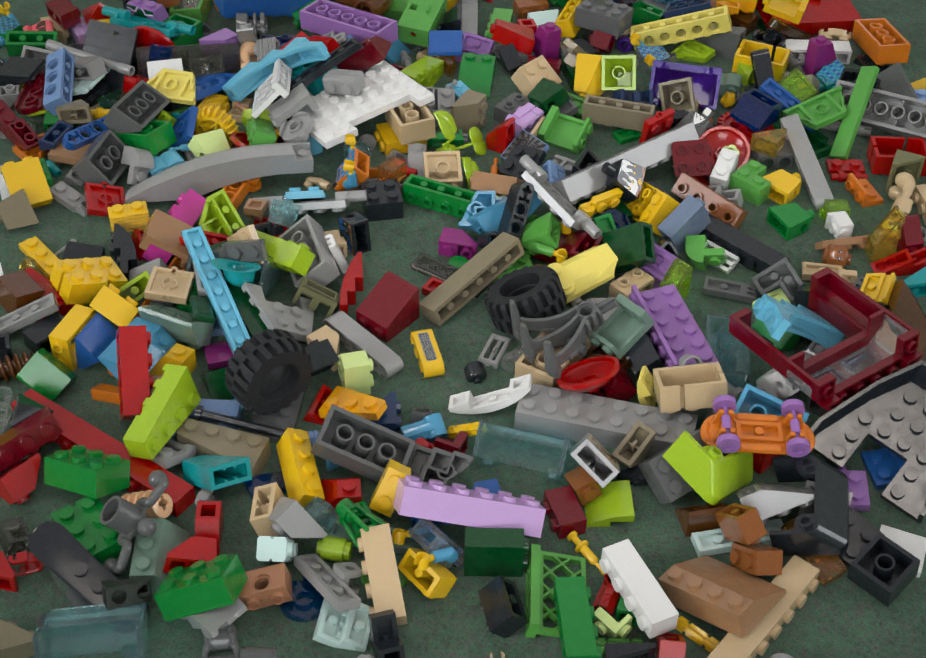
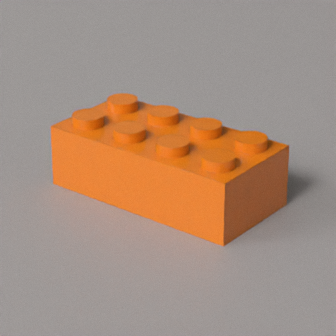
M886 18L855 19L852 38L876 65L884 66L885 64L908 62L911 44Z

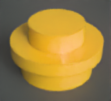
M727 91L722 96L720 103L723 104L724 108L731 107L736 100L735 94Z

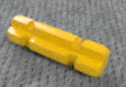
M481 422L449 426L447 433L450 439H455L460 431L468 433V437L482 434L484 427Z
M680 616L677 621L676 630L681 633L684 631L685 636L700 646L704 645V649L711 653L720 641L713 636L711 638L708 637L709 634L694 623L689 624L690 621Z

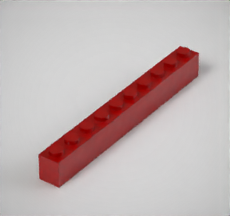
M31 388L23 394L54 411L53 415L59 422L63 433L53 442L58 444L62 450L72 449L74 445H84L86 449L102 450L104 454L120 455V458L130 460V487L126 488L130 493L154 490L155 488L149 484V475L155 470H162L169 480V485L164 493L170 495L173 500L171 512L173 516L177 518L195 502L196 497L193 485L151 460L131 457L123 443ZM16 400L11 403L12 411L14 409Z

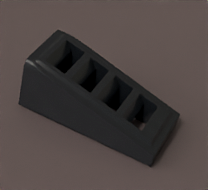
M605 643L603 658H654L656 643Z

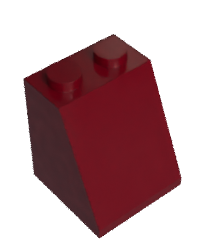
M390 271L386 272L357 308L356 322L377 339L387 343L419 318V288Z

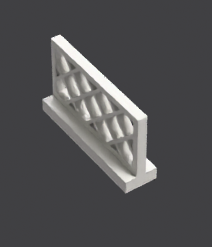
M280 58L274 63L273 73L255 90L251 114L255 119L279 95L285 99L290 93L292 69Z

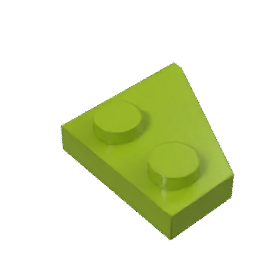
M686 40L672 51L676 53V56L671 58L706 63L715 56L716 50L696 40Z

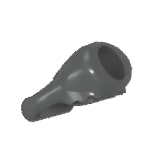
M233 624L219 629V634L214 638H206L202 633L204 642L202 658L239 657L240 647L237 641V629ZM233 650V654L208 657L210 651Z

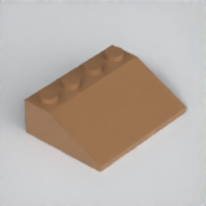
M707 555L674 564L658 579L659 584L674 607L742 639L787 594L786 589Z

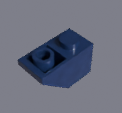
M391 392L383 398L386 401L387 409L378 421H370L397 432L401 427V416H397V414H401V400H396V392Z

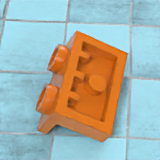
M853 173L848 174L845 188L854 196L856 202L863 208L883 204L884 199L866 178L857 179Z

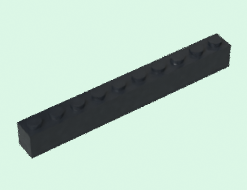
M646 179L643 180L646 183L657 188L658 190L669 195L679 203L683 201V199L653 184L652 182ZM710 214L708 215L711 223L699 234L706 235L707 240L738 256L740 260L738 263L756 273L762 272L784 257H787L790 262L788 256Z

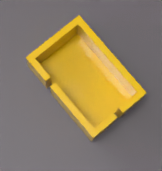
M743 39L735 53L732 72L737 73L739 62L752 65L751 51L768 48L771 58L773 45ZM776 47L773 62L771 61L774 81L779 82L782 79L783 73L786 72L791 49Z
M110 256L55 260L50 277L51 283L59 291L60 296L67 305L91 303L104 284L109 286L111 283L115 287L120 288L128 282L125 275Z

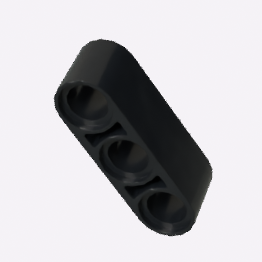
M768 48L751 51L754 80L758 90L769 77L774 80L772 63Z

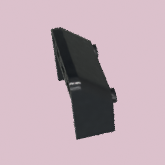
M812 455L798 458L791 456L773 457L772 461L778 483L815 481L814 513L798 516L794 521V530L769 531L772 547L783 550V556L840 555L844 553L849 546V482L846 474Z

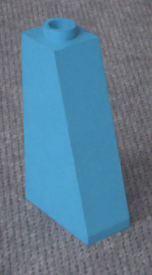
M535 190L528 217L543 203L537 197L538 193ZM507 197L467 219L478 234L486 231L498 232Z

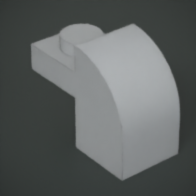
M124 146L121 164L130 166L127 184L136 185L148 178L149 169L154 170V159L148 150Z

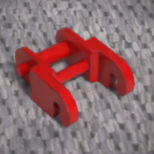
M32 552L16 553L15 560H13V556L8 557V562L11 565L23 564L19 568L20 572L17 573V569H13L15 577L39 572L44 568V564Z

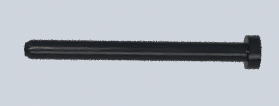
M197 405L194 414V420L200 421L202 418L281 438L285 432L283 429L207 411L201 405Z

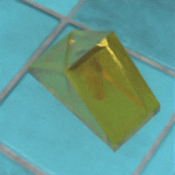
M787 129L753 133L750 149L775 158L785 143Z

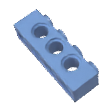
M64 47L47 55L43 106L54 116L57 115L55 108L72 102L75 58Z

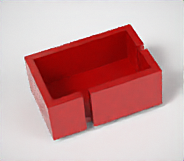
M870 136L866 154L870 162L872 174H890L897 149H903L905 137ZM908 137L904 151L925 157L920 176H926L925 139Z

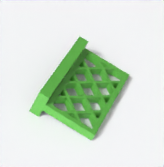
M531 543L527 554L525 615L528 623L525 625V638H535L536 634L560 638L557 616L554 614L556 612L555 607L550 610L543 603V600L548 597L554 602V587L550 589L543 581L549 577L554 582V577H557L554 573L561 569L568 577L584 576L586 584V558L541 551V545ZM544 560L553 561L557 566L550 570L544 564ZM580 564V570L573 573L566 565ZM549 617L557 626L554 628L543 627V621Z

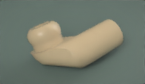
M308 176L303 183L306 188L313 187V185L319 186L326 191L332 188L331 182L318 177Z

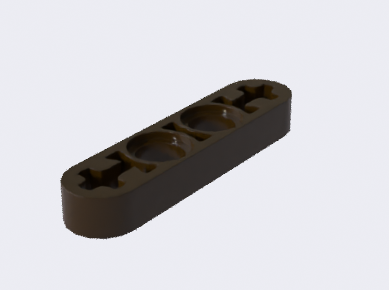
M774 17L768 23V26L794 39L809 40V38L815 37Z

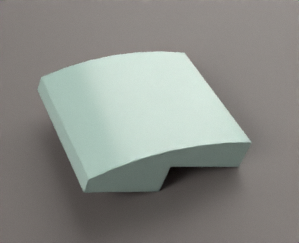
M324 598L312 640L335 648L365 652L369 633L371 632L368 616L370 614V606L361 603L360 609L337 612Z

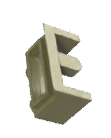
M303 277L292 303L296 304L300 294L311 298L309 303L310 310H315L319 303L329 307L326 319L335 310L340 295L332 289Z

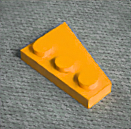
M337 385L318 412L320 418H325L331 405L334 404L367 420L378 421L387 409V405L383 399Z

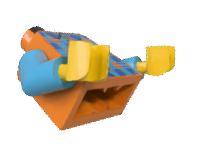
M352 134L345 135V145H350L348 147L349 155L337 169V179L333 184L336 191H343L344 189L354 191L360 186V183H363L369 177L370 157L357 149V146H355V135Z

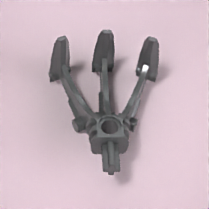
M612 296L596 305L590 299H587L585 302H581L568 311L555 316L524 318L520 317L515 301L510 299L509 306L513 335L518 340L521 337V351L529 362L534 363V358L537 355L536 351L543 350L545 372L550 377L559 379L562 373L561 365L568 360H572L577 355H586L588 347L584 344L587 342L589 334L592 333V330L604 324L603 314L617 307V303ZM529 330L551 334L531 339ZM565 346L561 351L555 354V348Z

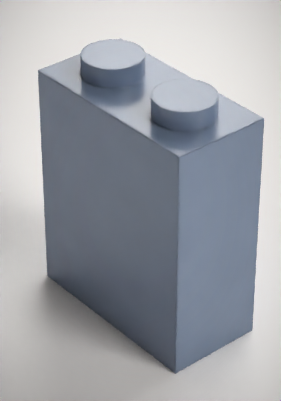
M690 194L657 227L663 239L669 238L679 254L685 249L686 235H699L711 223L708 215L709 211L704 207L706 205L704 201L699 197L694 198Z

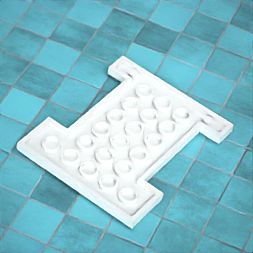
M383 60L369 68V71L364 74L365 87L358 96L330 94L323 90L320 94L312 95L319 106L318 110L313 112L307 104L299 111H305L315 121L309 135L323 147L329 149L344 142L346 134L357 136L358 130L354 126L409 101L421 107L434 101V94Z

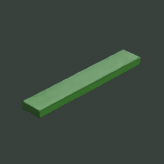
M861 66L846 108V117L842 119L829 155L830 158L848 160L880 70L878 66Z

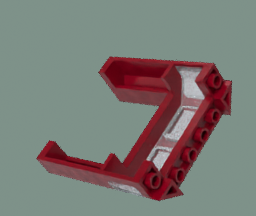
M828 267L811 275L808 307L849 338L805 361V353L803 351L788 358L751 329L752 311L747 307L729 316V333L828 411L834 409L875 381L918 362L923 353L917 350L920 335L917 330Z

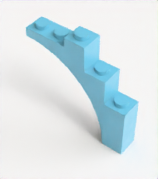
M296 37L283 50H272L260 62H249L224 84L222 89L230 101L240 102L273 73L274 63L278 58L292 69L306 63L327 60L330 54L322 41H309L306 37Z
M764 293L762 298H758L753 305L755 317L764 322L771 337L778 341L785 332H791L808 338L826 348H830L838 344L845 335L821 316L800 304L796 307L784 299H781L779 302Z

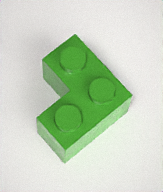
M751 159L730 175L728 190L741 189L743 199L758 207L769 198L772 182L763 178L766 174L767 166Z

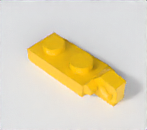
M615 188L593 196L589 202L581 204L578 210L585 211L591 217L593 214L602 213L606 209L615 208L620 203L623 191L620 188Z

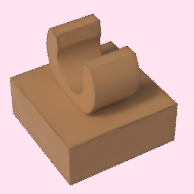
M249 198L243 207L244 215H248L249 220H252L254 216H258L259 221H262L268 207L267 200Z

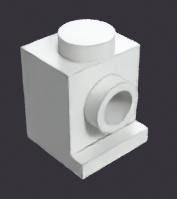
M846 211L827 213L824 227L829 229L830 234H833L835 239L851 237L854 224Z

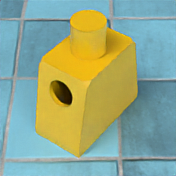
M780 169L763 176L764 179L772 182L769 199L779 205L789 204L800 192L802 181L800 174L797 172L790 174Z

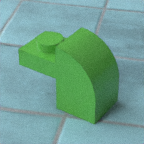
M686 235L685 250L693 267L701 271H707V265L719 266L720 264L727 263L724 248H708L709 244L706 235Z

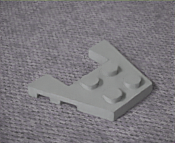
M244 282L241 287L243 293L249 294L251 297L249 302L252 306L259 309V316L268 329H282L291 333L297 340L307 342L306 336L312 333L314 310L309 309L311 299L299 296L294 307L283 305L280 302L266 301L261 286Z

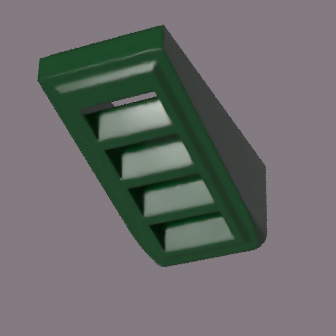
M191 295L187 311L192 319L214 323V314L209 298Z

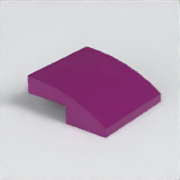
M227 340L203 346L208 370L229 366L228 361L230 357H233Z

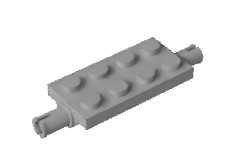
M528 155L520 158L519 163L526 169L521 177L525 182L533 185L534 190L538 193L537 197L550 206L549 210L562 218L561 222L566 227H572L578 231L585 230L593 239H597L603 231L585 211L577 210L547 180L548 174L541 166H538Z
M367 191L335 192V199L285 202L283 195L253 199L267 200V208L270 209V213L275 212L276 216L290 214V211H294L295 215L306 214L309 210H313V213H323L331 208L332 212L344 211L346 207L351 205L350 202L367 201Z

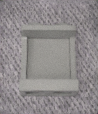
M301 83L292 89L285 99L281 97L267 108L270 111L268 116L276 129L279 130L286 119L307 104L313 112L318 110L319 106L304 84Z

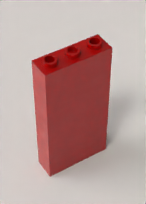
M757 0L756 9L768 28H771L768 26V23L774 17L812 35H818L820 29L828 32V28L847 30V33L853 32L855 19H862L850 0H809L799 25L762 11L764 8L763 0Z

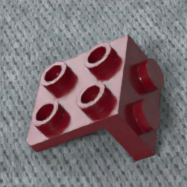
M708 139L672 143L674 176L676 178H679L682 172L692 177L700 176L704 179L710 177L713 164L710 163L711 146L708 145Z

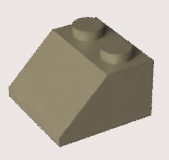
M468 89L451 105V115L457 126L456 133H459V129H462V133H469L472 127H477L478 129L485 127L487 123L486 110L488 107L486 94Z

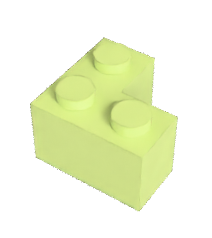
M366 350L338 355L340 361L337 363V370L342 387L367 395L371 394L374 380L370 371H373L374 368L372 358H368Z

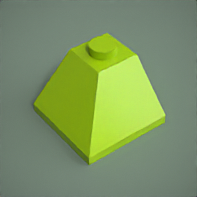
M601 55V90H636V55Z

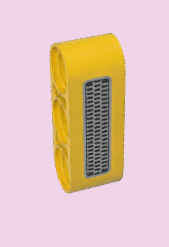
M432 329L410 332L411 344H414L413 350L416 358L419 359L420 371L424 373L423 379L444 375V362Z

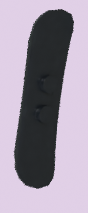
M46 521L34 529L28 538L29 549L32 554L74 590L114 630L122 634H132L145 624L150 616V607L147 602L107 610L103 603L101 581L110 579L118 581L119 579L86 550L63 525L55 521Z

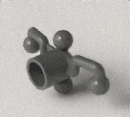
M155 470L149 475V484L155 489L148 498L142 497L133 504L120 496H113L106 502L101 511L100 522L119 533L117 541L122 547L119 558H109L103 563V566L115 576L123 573L132 551V537L139 534L143 537H149L156 532V522L152 518H147L145 512L147 508L155 505L169 485L167 475L162 470Z

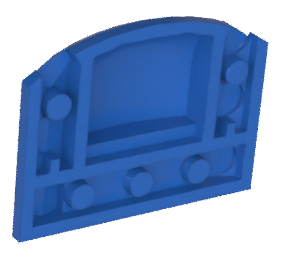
M212 72L195 76L196 101L223 90L222 86L237 73Z

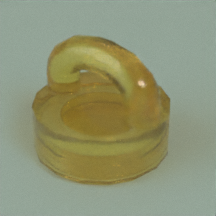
M29 256L23 259L19 271L31 267L40 273L35 259Z

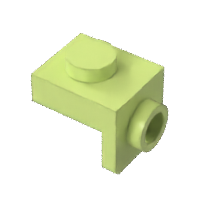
M601 607L594 612L595 618L592 623L597 625L598 633L601 635L606 634L609 638H625L632 630V616L630 614H627L618 623Z

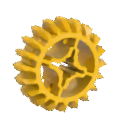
M214 104L211 106L206 105L197 112L194 132H196L195 135L222 128L229 146L232 147L233 142L230 137L232 132L239 131V125L235 124L236 119H232V114H228L226 109L222 110L220 106L215 107Z

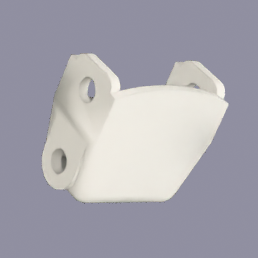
M809 349L803 351L805 353L804 361L816 355L814 352H810ZM774 368L756 380V388L780 400L790 397L802 389L798 384L786 379Z

